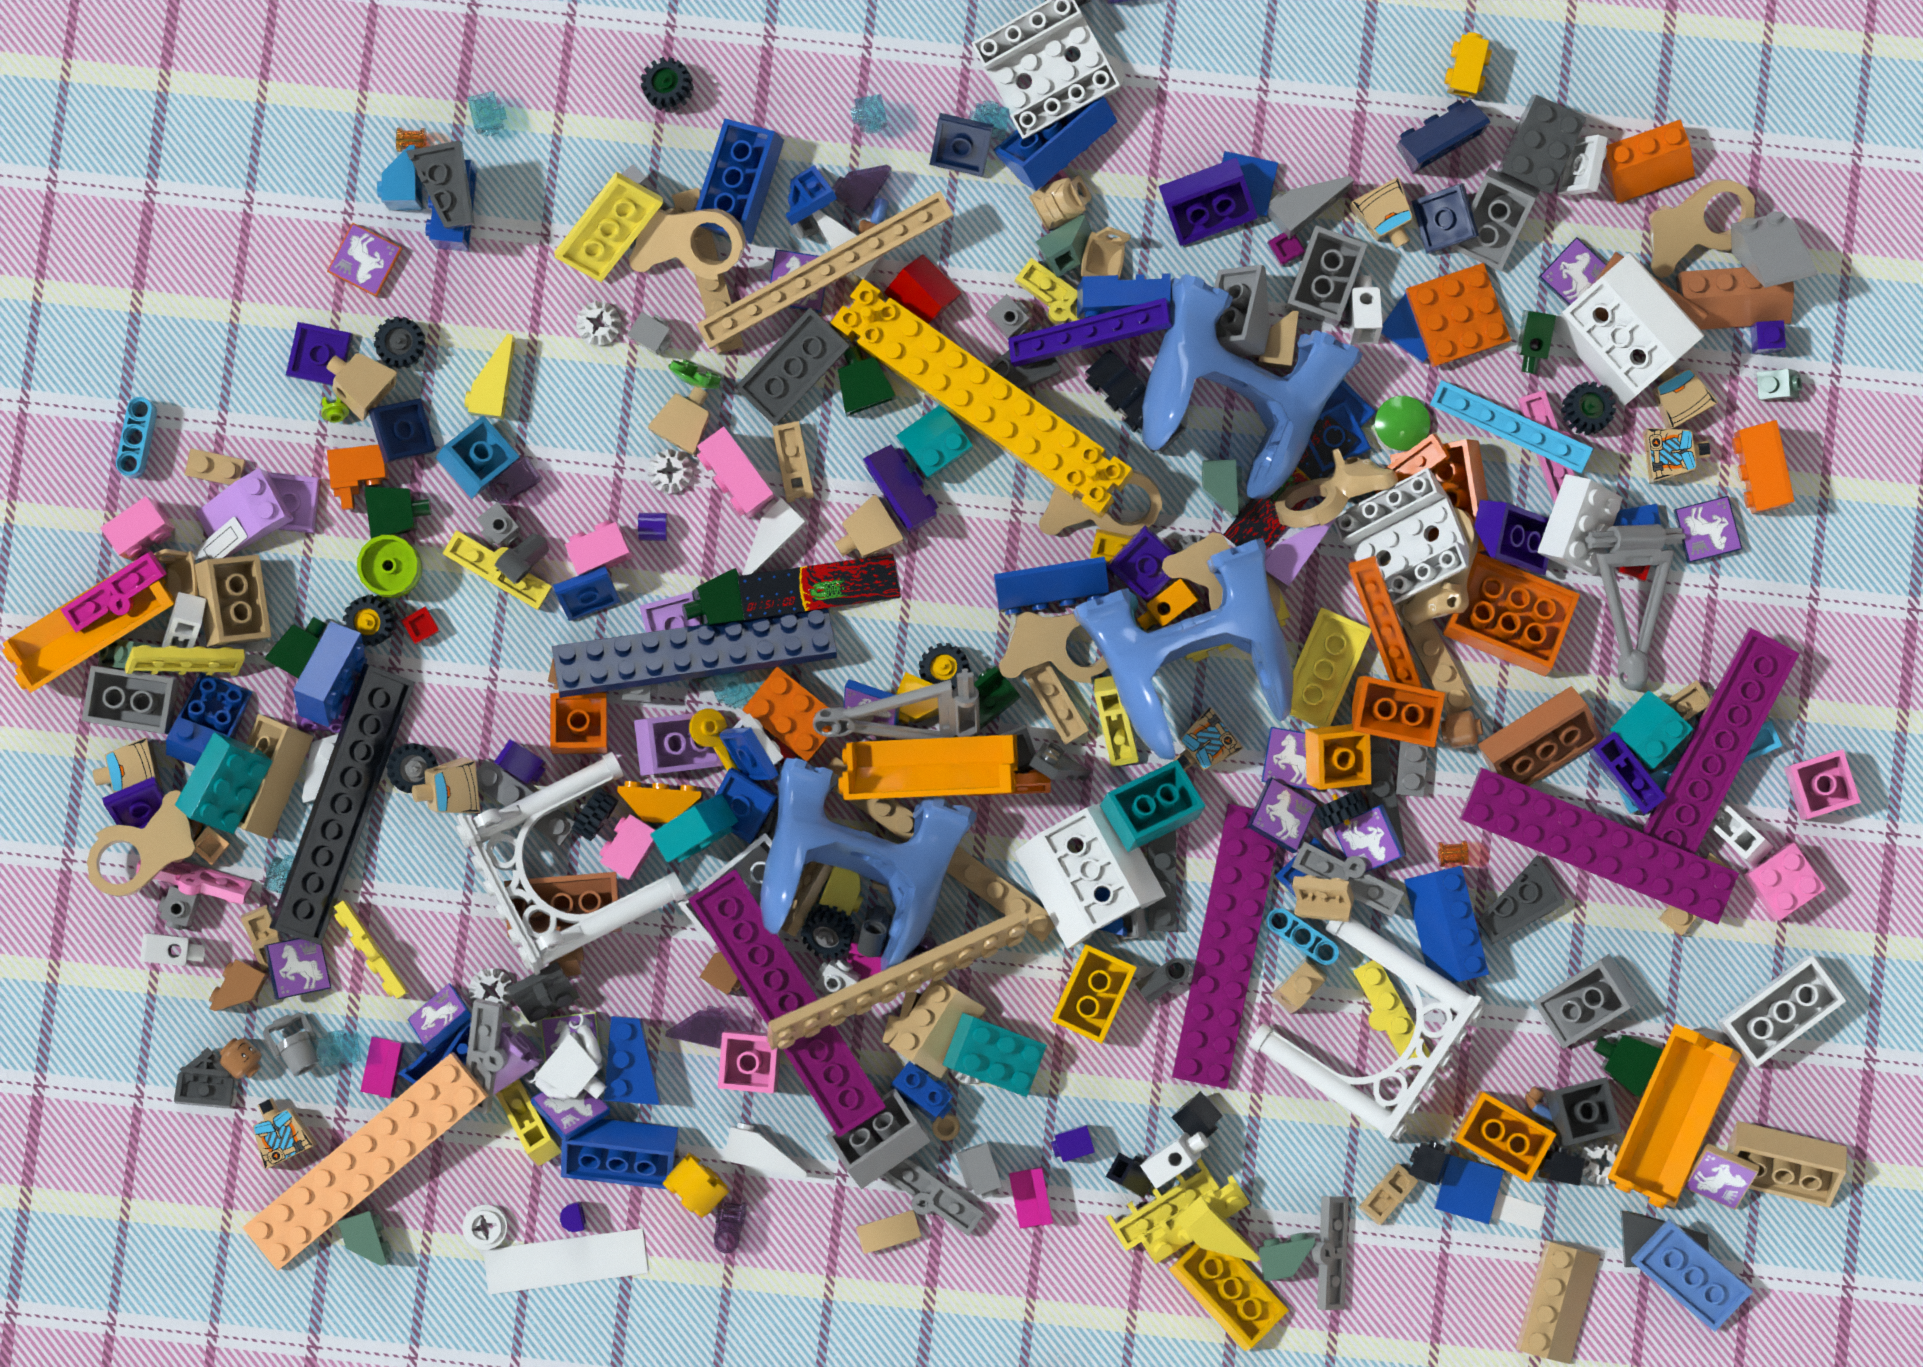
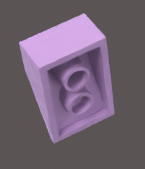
M261 468L235 481L195 512L208 537L213 535L232 517L237 519L248 537L223 558L232 556L294 520L269 473Z
M1336 518L1323 526L1316 524L1280 542L1273 550L1269 547L1267 548L1265 570L1280 589L1285 591Z
M718 710L724 717V710ZM695 713L634 720L641 776L724 765L713 747H702L692 739L689 732V723Z

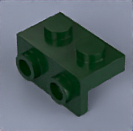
M997 666L984 670L974 683L979 692L980 730L1021 698L1020 694L1006 677L1001 674Z

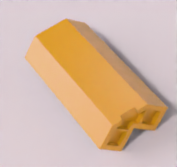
M164 577L132 596L134 600L133 609L124 615H116L109 611L76 633L60 610L106 580L104 579L4 641L3 645L5 648L2 649L3 654L11 664L15 662L17 665L15 669L17 675L14 677L22 690L28 689L29 693H32L174 605L175 599L164 585L166 584Z
M1017 734L846 743V748H843L842 760L843 764L847 765V771L842 773L843 777H839V793L843 794L844 800L1015 792L1016 780L1014 779V771H1017L1018 768Z
M1675 1023L1607 1177L1616 1182L1615 1188L1630 1194L1631 1190L1650 1197L1648 1203L1658 1208L1664 1209L1665 1205H1668L1675 1209L1742 1054Z

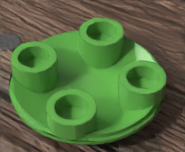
M683 359L682 362L672 360L671 364L668 365L669 369L678 378L691 386L705 389L720 388L719 383L722 379L720 375L707 371L706 374L698 372L699 365L686 359Z
M1395 396L1385 401L1378 409L1374 428L1378 437L1386 446L1394 450L1408 451L1427 437L1430 430V417L1425 406L1417 399L1410 396Z

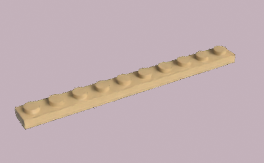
M938 191L696 325L709 349H712L954 217L941 191Z
M836 756L832 758L826 767L833 770L839 777H843L842 773L847 771V765H844L843 761ZM838 777L837 784H836V786L834 787V790H835L836 792H838V793H839V786H838L839 777ZM893 798L849 800L903 841L908 842L913 836L915 823L913 813ZM959 846L956 847L946 872L1006 916L1024 908L1029 918L1026 931L1041 942H1044L1055 927L1047 911Z

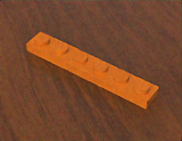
M1376 556L1348 563L1349 572L1389 680L1423 688Z

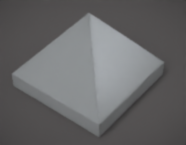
M810 215L792 226L789 223L790 232L799 239L815 235L819 232Z

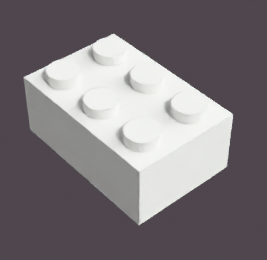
M1565 474L1537 553L1569 570L1595 576L1599 565L1596 553H1603L1605 548H1588L1585 537H1588V532L1607 531L1609 527L1613 526L1623 497L1591 479Z

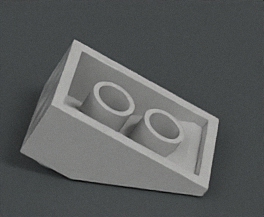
M1489 168L1471 205L1479 237L1456 244L1451 249L1498 271H1502L1540 191Z
M1770 212L1767 216L1744 218L1741 222L1731 224L1732 254L1765 288L1817 276V269L1794 222L1783 212Z
M1254 265L1218 270L1214 288H1220L1233 297L1230 307L1224 310L1216 322V337L1219 344L1226 351L1238 357L1264 354L1270 330L1265 266Z
M1608 954L1534 1000L1533 1003L1564 1049L1629 1010L1640 1000L1611 955Z

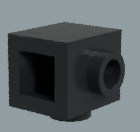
M1199 1091L1171 1118L1190 1137L1201 1132L1207 1139L1218 1129L1215 1124L1223 1115Z
M1430 1140L1429 1144L1421 1143L1420 1147L1416 1146L1411 1154L1410 1162L1413 1165L1409 1175L1430 1184L1439 1185L1451 1153L1445 1151V1145Z
M1555 1146L1554 1151L1548 1150L1538 1166V1177L1580 1186L1585 1158L1572 1156L1571 1149Z
M1118 1153L1105 1176L1142 1198L1145 1197L1152 1186V1182L1140 1166L1145 1160L1136 1155L1131 1159Z

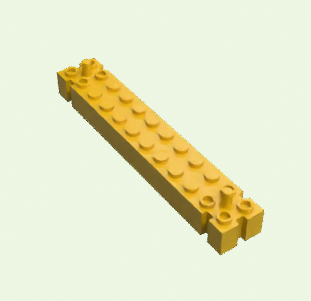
M865 279L861 280L850 295L853 301L851 307L848 309L843 305L830 322L839 334L850 342H853L857 337V343L864 352L875 357L881 364L1073 500L1080 495L1083 507L1102 519L1114 502L1111 493L1114 489L1121 492L1134 475L1130 466L1115 456L1110 461L1106 459L1107 454L1103 447L889 297L885 303L883 301L885 298L879 289Z

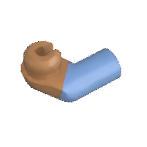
M882 198L875 200L870 222L866 220L860 221L859 234L885 221L889 204L887 200Z
M1533 1086L1530 1092H1526L1525 1100L1535 1117L1553 1126L1550 1110L1541 1102L1545 1094L1541 1088Z

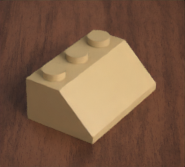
M942 979L937 981L931 980L889 1046L942 1080L949 1069L942 1064L962 1012L981 1019L987 1009Z

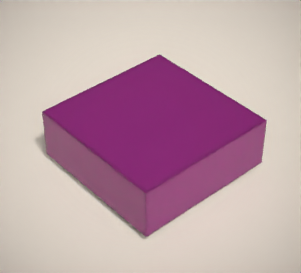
M1283 232L1267 242L1280 266L1305 253L1296 234L1289 240Z

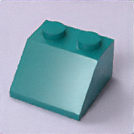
M938 405L896 435L927 481L973 450L970 440L953 417L941 405Z
M1648 690L1609 730L1611 732L1615 731L1628 749L1648 769H1654L1693 728L1673 708Z

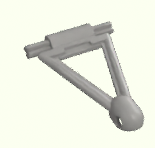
M1659 524L1611 526L1607 531L1588 532V537H1585L1588 548L1609 549V553H1596L1621 652L1618 661V678L1621 685L1628 690H1639L1646 685L1648 680L1647 655L1675 551L1661 550L1664 545L1682 544V539H1685L1686 535L1682 533L1681 527L1663 528ZM1657 565L1636 649H1633L1613 567ZM1624 673L1627 674V682H1625L1623 679Z
M962 669V673H957V687L955 690H952L951 680L848 709L843 707L821 709L814 715L813 728L817 733L825 737L846 736L852 732L899 739L954 737V735L958 737L978 736L980 733L979 692L974 686L973 672L968 673V669ZM938 697L940 731L856 720ZM824 726H830L832 727V731L824 732L822 728Z

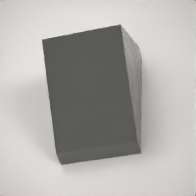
M1024 724L1000 734H1017L1018 768L1014 772L1016 774H1023L1035 769L1029 765L1036 751L1026 725Z

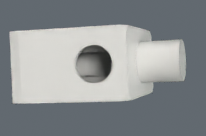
M1357 276L1355 278L1356 288H1352L1349 297L1350 345L1378 344L1382 331L1380 288L1372 287L1371 276Z
M143 933L140 961L186 966L187 960L203 962L205 945L189 944L188 937ZM170 945L180 946L181 953L179 956L169 954L168 948Z
M1185 1132L1152 1153L1140 1166L1157 1189L1193 1165L1202 1156L1200 1151L1209 1146L1208 1140L1201 1132L1196 1133L1192 1137Z

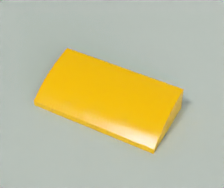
M1196 1242L1168 1269L1244 1351L1252 1349L1289 1311L1241 1258L1203 1249Z

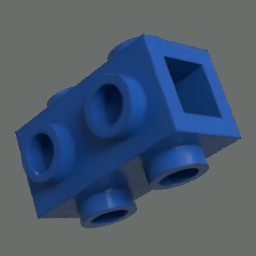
M909 1061L894 1079L890 1088L892 1090L895 1088L902 1098L934 1122L938 1116L943 1119L953 1107L949 1103L953 1098V1095L950 1094L951 1089L940 1080L935 1082L928 1076L929 1072Z

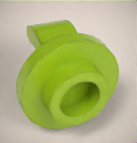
M326 397L322 398V405L324 407L321 409V415L323 419L332 423H338L349 415V408L338 397L335 403H330Z

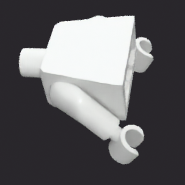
M578 1014L581 1018L579 1025L573 1021L569 1022V1026L577 1031V1033L574 1031L570 1033L541 1069L537 1067L533 1069L536 1073L535 1078L526 1077L528 1083L535 1084L548 1097L560 1099L576 1098L585 1089L595 1099H598L607 1088L604 1083L595 1077L603 1067L601 1063L602 1054L597 1039L590 1028V1020L582 1014Z

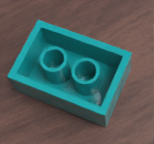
M214 732L178 797L175 806L192 820L234 834L273 761L254 746Z
M1175 760L1108 792L1100 807L1127 852H1130L1198 819L1206 805L1179 761Z
M718 794L688 809L650 835L667 863L675 859L680 863L732 833L731 826L739 821L723 795Z
M962 1012L942 1065L986 1083L1028 1097L1047 1045Z

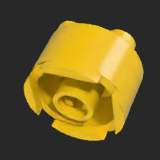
M689 1152L668 1174L663 1185L673 1194L677 1193L683 1198L680 1202L691 1213L695 1212L698 1216L704 1218L730 1190L727 1189L728 1186L711 1168L705 1167L703 1164L699 1165L698 1163L701 1160Z

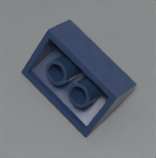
M1471 99L1464 103L1462 100L1453 103L1447 108L1449 112L1440 117L1438 114H1434L1423 122L1425 126L1415 130L1413 127L1400 135L1401 140L1398 141L1396 147L1413 174L1485 132L1490 124V120Z

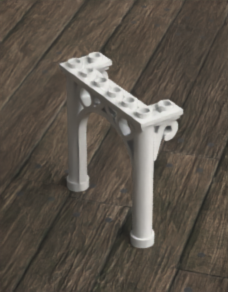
M613 752L603 755L602 760L500 810L497 808L486 810L477 815L473 820H471L469 814L465 816L462 814L457 815L460 823L455 826L465 849L471 847L475 856L470 859L477 873L480 871L484 872L487 880L483 881L485 889L490 897L496 896L499 904L495 908L502 921L508 920L512 929L507 932L514 946L520 944L521 947L517 950L527 970L532 968L535 975L541 973L540 969L544 968L545 964L673 900L677 902L687 897L677 875L673 872L597 911L587 914H569L559 911L544 902L528 882L523 865V850L530 830L545 815L624 777ZM523 824L517 839L508 834H503ZM489 840L487 850H485L482 843ZM507 842L515 847L512 860L504 863L496 859L493 849L497 843ZM516 866L517 870L512 871V882L505 888L495 867L499 870L507 871ZM520 881H521V884H522L524 890L518 889L519 886H520ZM519 898L525 900L528 905L531 902L535 905H531L525 910L521 920L511 899ZM543 912L550 916V927L546 932L536 933L533 931L529 924V918L532 914ZM557 920L575 924L561 932L556 931Z
M1351 916L1348 922L1330 920L1326 931L1342 939L1398 976L1411 990L1415 1000L1417 1015L1415 1030L1408 1047L1400 1058L1387 1069L1371 1076L1358 1078L1344 1076L1333 1071L1274 1032L1272 1028L1264 1023L1255 1032L1248 1047L1257 1053L1261 1051L1381 1131L1389 1142L1392 1143L1394 1139L1399 1141L1408 1127L1404 1124L1407 1120L1405 1117L1408 1113L1413 1115L1422 1102L1418 1099L1424 1089L1429 1091L1437 1079L1434 1076L1439 1066L1444 1068L1453 1055L1449 1052L1455 1042L1460 1044L1467 1035L1466 1025L1469 1027L1471 1022L1476 1024L1485 1011L1483 1009L1484 1002L1480 996L1476 995L1474 997ZM1417 987L1440 1001V1003H1432L1423 1007L1422 998ZM1435 1009L1444 1011L1447 1020L1442 1029L1438 1032L1428 1031L1425 1027L1424 1015ZM1451 1009L1458 1013L1454 1020ZM1422 1032L1431 1039L1441 1038L1429 1058L1423 1052L1425 1040L1420 1039ZM1414 1051L1416 1052V1054H1417V1056H1418V1058H1410V1057L1412 1056V1054H1413ZM1411 1066L1422 1067L1409 1088L1405 1077L1401 1073H1397L1401 1067L1404 1071ZM1390 1077L1399 1079L1402 1088L1397 1097L1393 1100H1384L1380 1096L1381 1081ZM1374 1083L1373 1094L1376 1100H1373L1352 1085ZM1396 1106L1393 1112L1386 1108Z

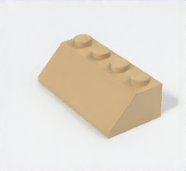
M257 715L246 744L258 748L273 762L238 825L239 828L267 839H272L284 807L289 801L293 785L300 774V768L305 756L310 750L314 736L263 715Z
M1737 1121L1726 1151L1759 1165V1172L1748 1189L1830 1208L1847 1171L1846 1146Z
M1545 1240L1516 1343V1349L1545 1359L1570 1364L1600 1255Z

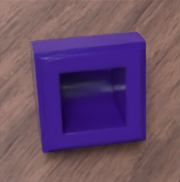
M639 513V541H667V513Z
M582 1202L571 1203L561 1211L560 1223L565 1230L578 1232L586 1229L587 1224Z

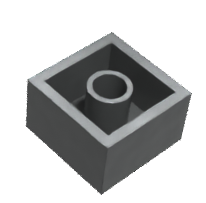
M1607 1077L1545 1092L1559 1147L1622 1132Z

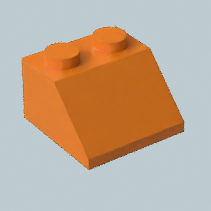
M550 693V749L552 754H608L607 693H591L559 698V693Z

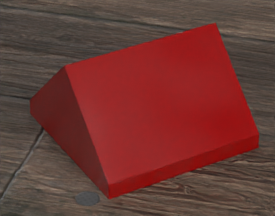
M924 254L904 267L884 291L888 298H892L928 325L962 294Z

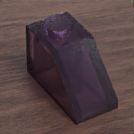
M882 165L848 172L845 178L840 176L832 188L837 197L835 201L862 218L892 174V167Z
M708 1005L707 1010L701 1009L667 1030L665 1037L721 1049L722 1032L726 1030L729 1015H724V1009Z

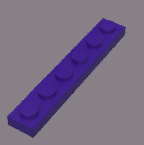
M1166 298L1010 337L1008 338L1011 364L1017 367L1172 327L1169 301Z

